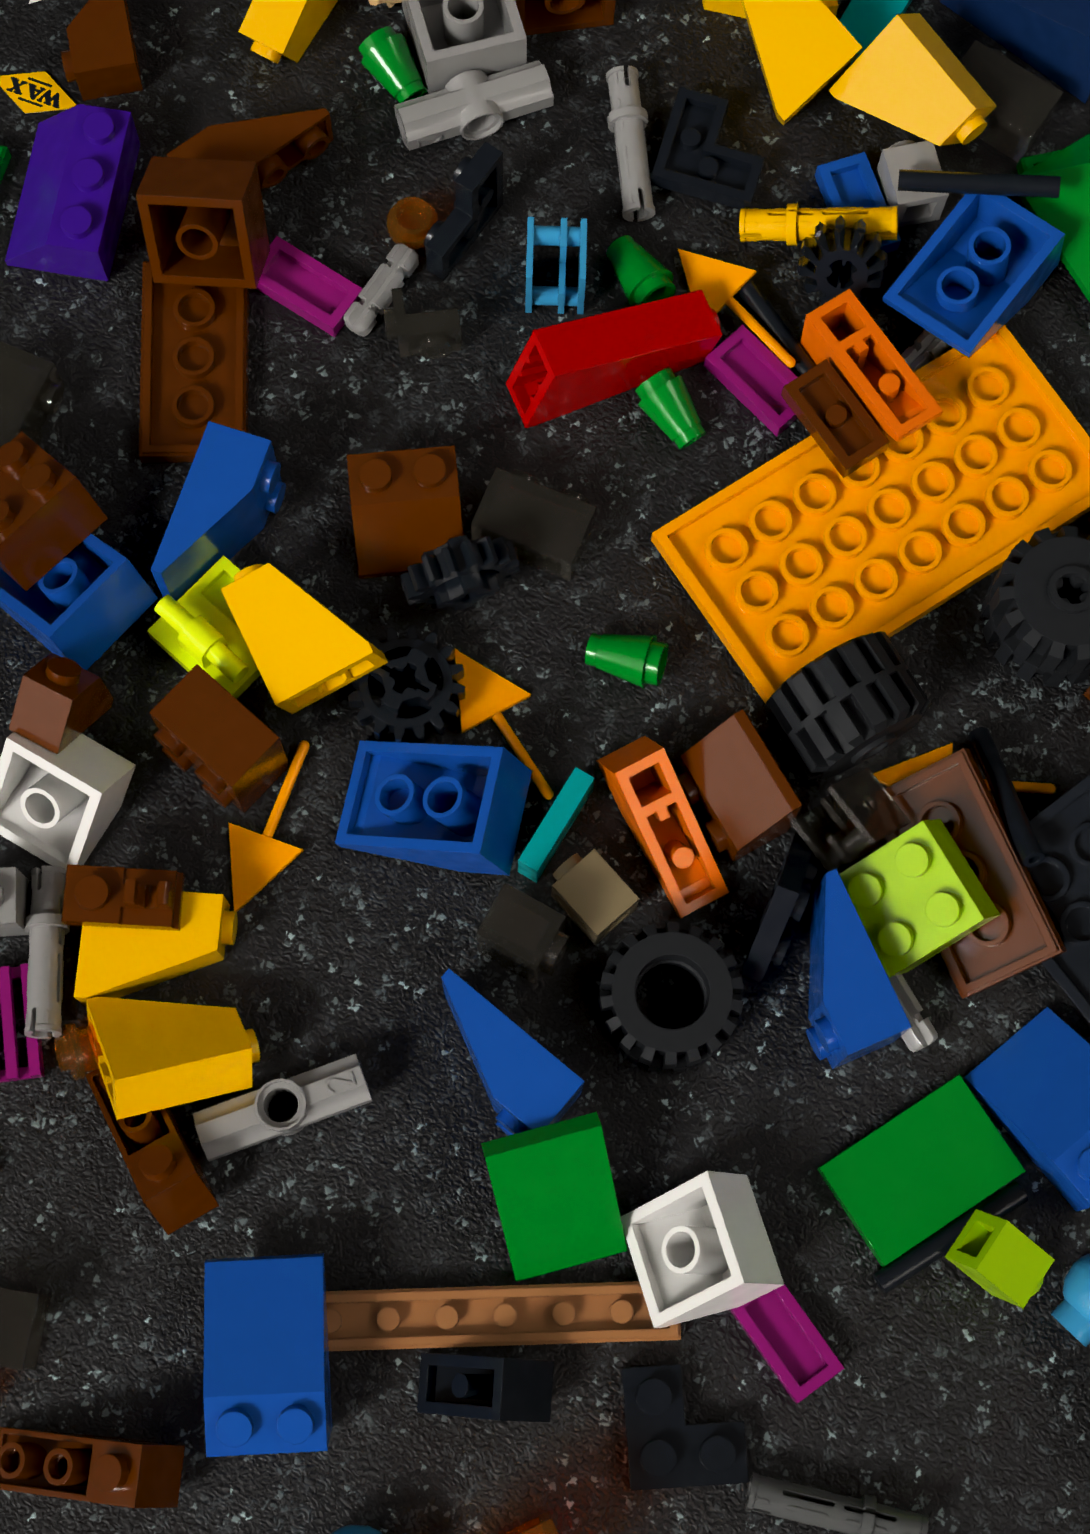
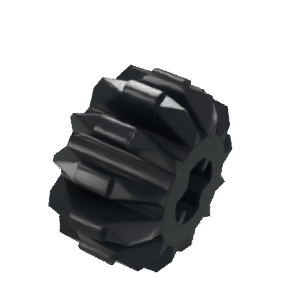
M841 215L836 219L834 229H830L825 224L819 222L815 227V237H805L802 241L801 253L803 256L798 259L797 271L799 275L805 276L804 289L807 294L820 291L819 301L822 305L849 288L858 300L866 303L870 298V288L880 289L884 282V273L881 270L887 267L888 254L885 250L880 249L882 237L879 235V232L865 234L866 223L863 219L856 222L852 228L845 227L846 221Z

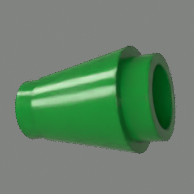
M386 26L373 32L359 46V52L363 56L361 64L399 103L424 96L427 93V89L423 84L403 34L396 33L391 26Z
M622 236L608 247L606 255L611 261V265L630 306L674 296L676 287L672 282V272L640 244L635 242L631 236Z
M670 367L659 371L636 388L635 392L641 400L638 406L672 442H675L679 450L688 447L706 434L682 375L676 377Z
M592 633L586 647L585 664L594 666L599 670L641 688H645L647 684L659 686L665 673L669 647L667 643L658 642L656 635H600Z

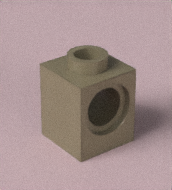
M595 849L583 859L578 853L572 855L553 873V877L557 881L552 885L551 897L594 945L599 943L637 909L640 898Z

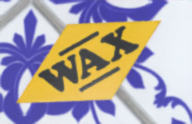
M46 71L0 76V87L25 114L67 110L76 106L74 101Z

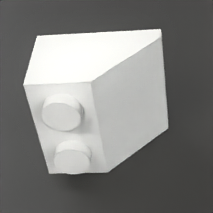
M13 732L6 738L0 757V835L52 866L62 867L67 870V864L84 865L121 808L136 765L82 733L59 754H56Z
M705 1171L621 1217L623 1231L654 1328H664L734 1309L784 1285L747 1175Z

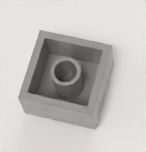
M402 0L403 12L428 94L445 89V85L450 79L465 71L482 70L489 76L527 64V37L515 0Z

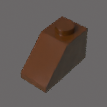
M88 0L66 28L70 49L61 51V57L67 82L77 81L83 101L143 91L127 0Z
M51 652L23 674L9 730L59 754L111 708L113 697L99 676L81 668L77 662Z

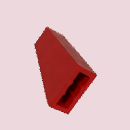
M698 290L535 329L507 379L506 386L525 428L533 427L636 388L665 368L670 367L675 373L704 362L705 357L712 352L723 335L720 320L715 310L710 308L703 291Z

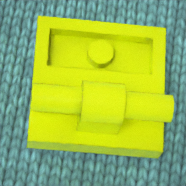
M223 555L177 601L170 595H166L156 604L154 611L161 617L147 632L150 638L187 672H190L198 664L237 699L261 674L221 591V588L234 582V576L241 571Z

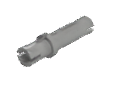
M624 65L613 67L606 73L611 112L607 116L608 129L614 133L623 205L622 216L625 220L633 222V211L637 210V222L652 218L656 212L653 205L644 131L648 124V114L646 109L641 107L638 69L628 65V77L625 78Z
M41 866V869L35 867L31 870L32 896L30 915L25 917L24 930L29 933L27 1014L24 1035L35 1039H51V1036L55 1038L62 1036L63 950L65 935L70 932V925H65L61 921L67 870L57 866Z

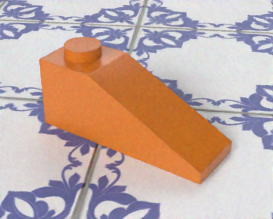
M850 288L806 314L800 345L815 365L826 359L829 361L874 422L896 442L901 441L942 415V408Z
M643 736L596 760L622 816L676 914L683 918L728 894L727 886L664 747Z

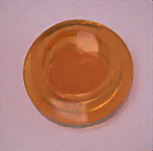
M418 197L403 198L388 213L387 230L389 236L396 244L403 243L412 249L424 247L425 237L432 225L438 221V216L435 209L425 200Z
M74 1023L64 1024L63 1036L54 1040L58 1065L61 1072L70 1070L75 1081L85 1078L86 1072L98 1069L94 1037L89 1025L76 1028Z

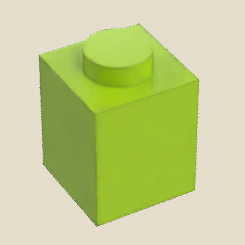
M978 1209L974 1211L945 1256L946 1259L989 1294L1023 1309L1029 1299L1041 1288L1044 1276L1055 1260L1008 1220Z

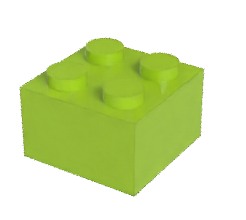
M941 819L921 821L839 874L889 978L909 972L1000 916V913Z

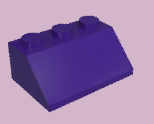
M78 104L38 123L5 258L7 266L109 282L140 148V140L131 112Z

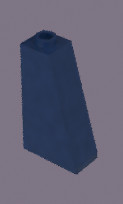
M940 0V3L1083 103L1090 99V0Z

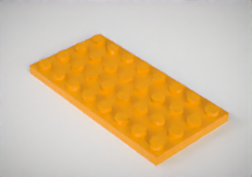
M1006 325L1001 327L970 358L952 348L914 371L942 408V415L899 442H896L881 429L890 441L887 450L843 478L810 435L652 532V543L765 704L788 678L829 650L856 637L880 631L885 632L889 638L1001 568L1012 549L1022 539L1028 543L1034 532L1049 528L1053 535L1062 526H1067L1090 511V437Z

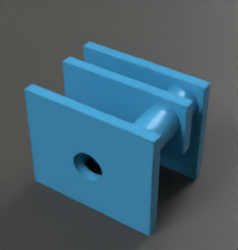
M528 217L525 313H532V305L558 306V314H564V306H577V314H584L587 218H581L580 227L567 226V218H561L560 226L534 225V217ZM534 245L559 246L558 286H532ZM567 246L579 247L578 287H565Z

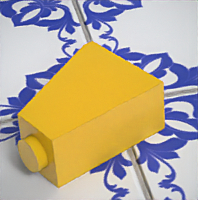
M252 0L238 32L254 41L250 50L276 64L279 63L282 55L298 63L338 0Z
M741 0L776 118L784 126L860 55L863 47L821 0Z
M920 13L897 14L828 90L834 98L938 146L958 143L966 145L984 131L987 126V122L984 119L997 107Z
M270 563L265 565L254 564L242 569L234 576V582L221 588L222 594L274 704L291 714L388 663L381 650Z
M183 891L180 931L82 926L74 998L84 1006H87L86 999L93 997L120 998L224 960L226 945L235 944L238 923L237 911H229L230 904L223 894Z
M109 997L86 999L89 1041L117 1120L252 1088V1063L260 1061V1049L254 1030L252 1028L244 1029L236 1008Z

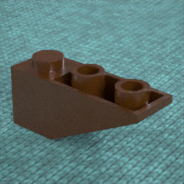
M326 108L210 125L167 153V157L254 161L257 163L260 188H271L281 182L290 169L305 159L312 160L321 155L329 143L334 140L330 113Z
M99 1068L85 1075L143 1203L168 1235L219 1206L198 1160L169 1108L117 1120Z
M0 1427V1490L128 1508H177L185 1445Z

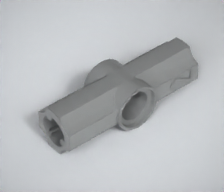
M537 60L489 76L482 70L465 71L450 79L445 85V89L395 104L394 109L402 140L410 151L458 135H462L466 140L484 139L497 132L503 126L504 121L553 106L554 95L545 65Z
M356 1054L288 1079L271 1080L258 1090L192 1113L201 1146L207 1160L211 1162L278 1136L294 1135L305 1126L373 1102L358 1057ZM282 1093L296 1096L298 1108L293 1118L286 1122L271 1120L268 1108L275 1096Z

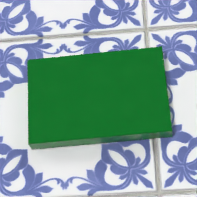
M960 1074L817 1169L881 1267L886 1266L1025 1172V1169Z
M597 1112L481 1143L516 1282L628 1251L602 1125Z

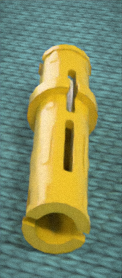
M788 203L787 208H741L739 216L740 242L786 241L787 246H798L799 241H803L805 237H815V227L819 222L825 224L830 229H834L835 221L840 215L846 221L845 227L852 228L856 222L863 219L866 223L865 234L879 232L882 240H897L898 206L799 208L798 203Z

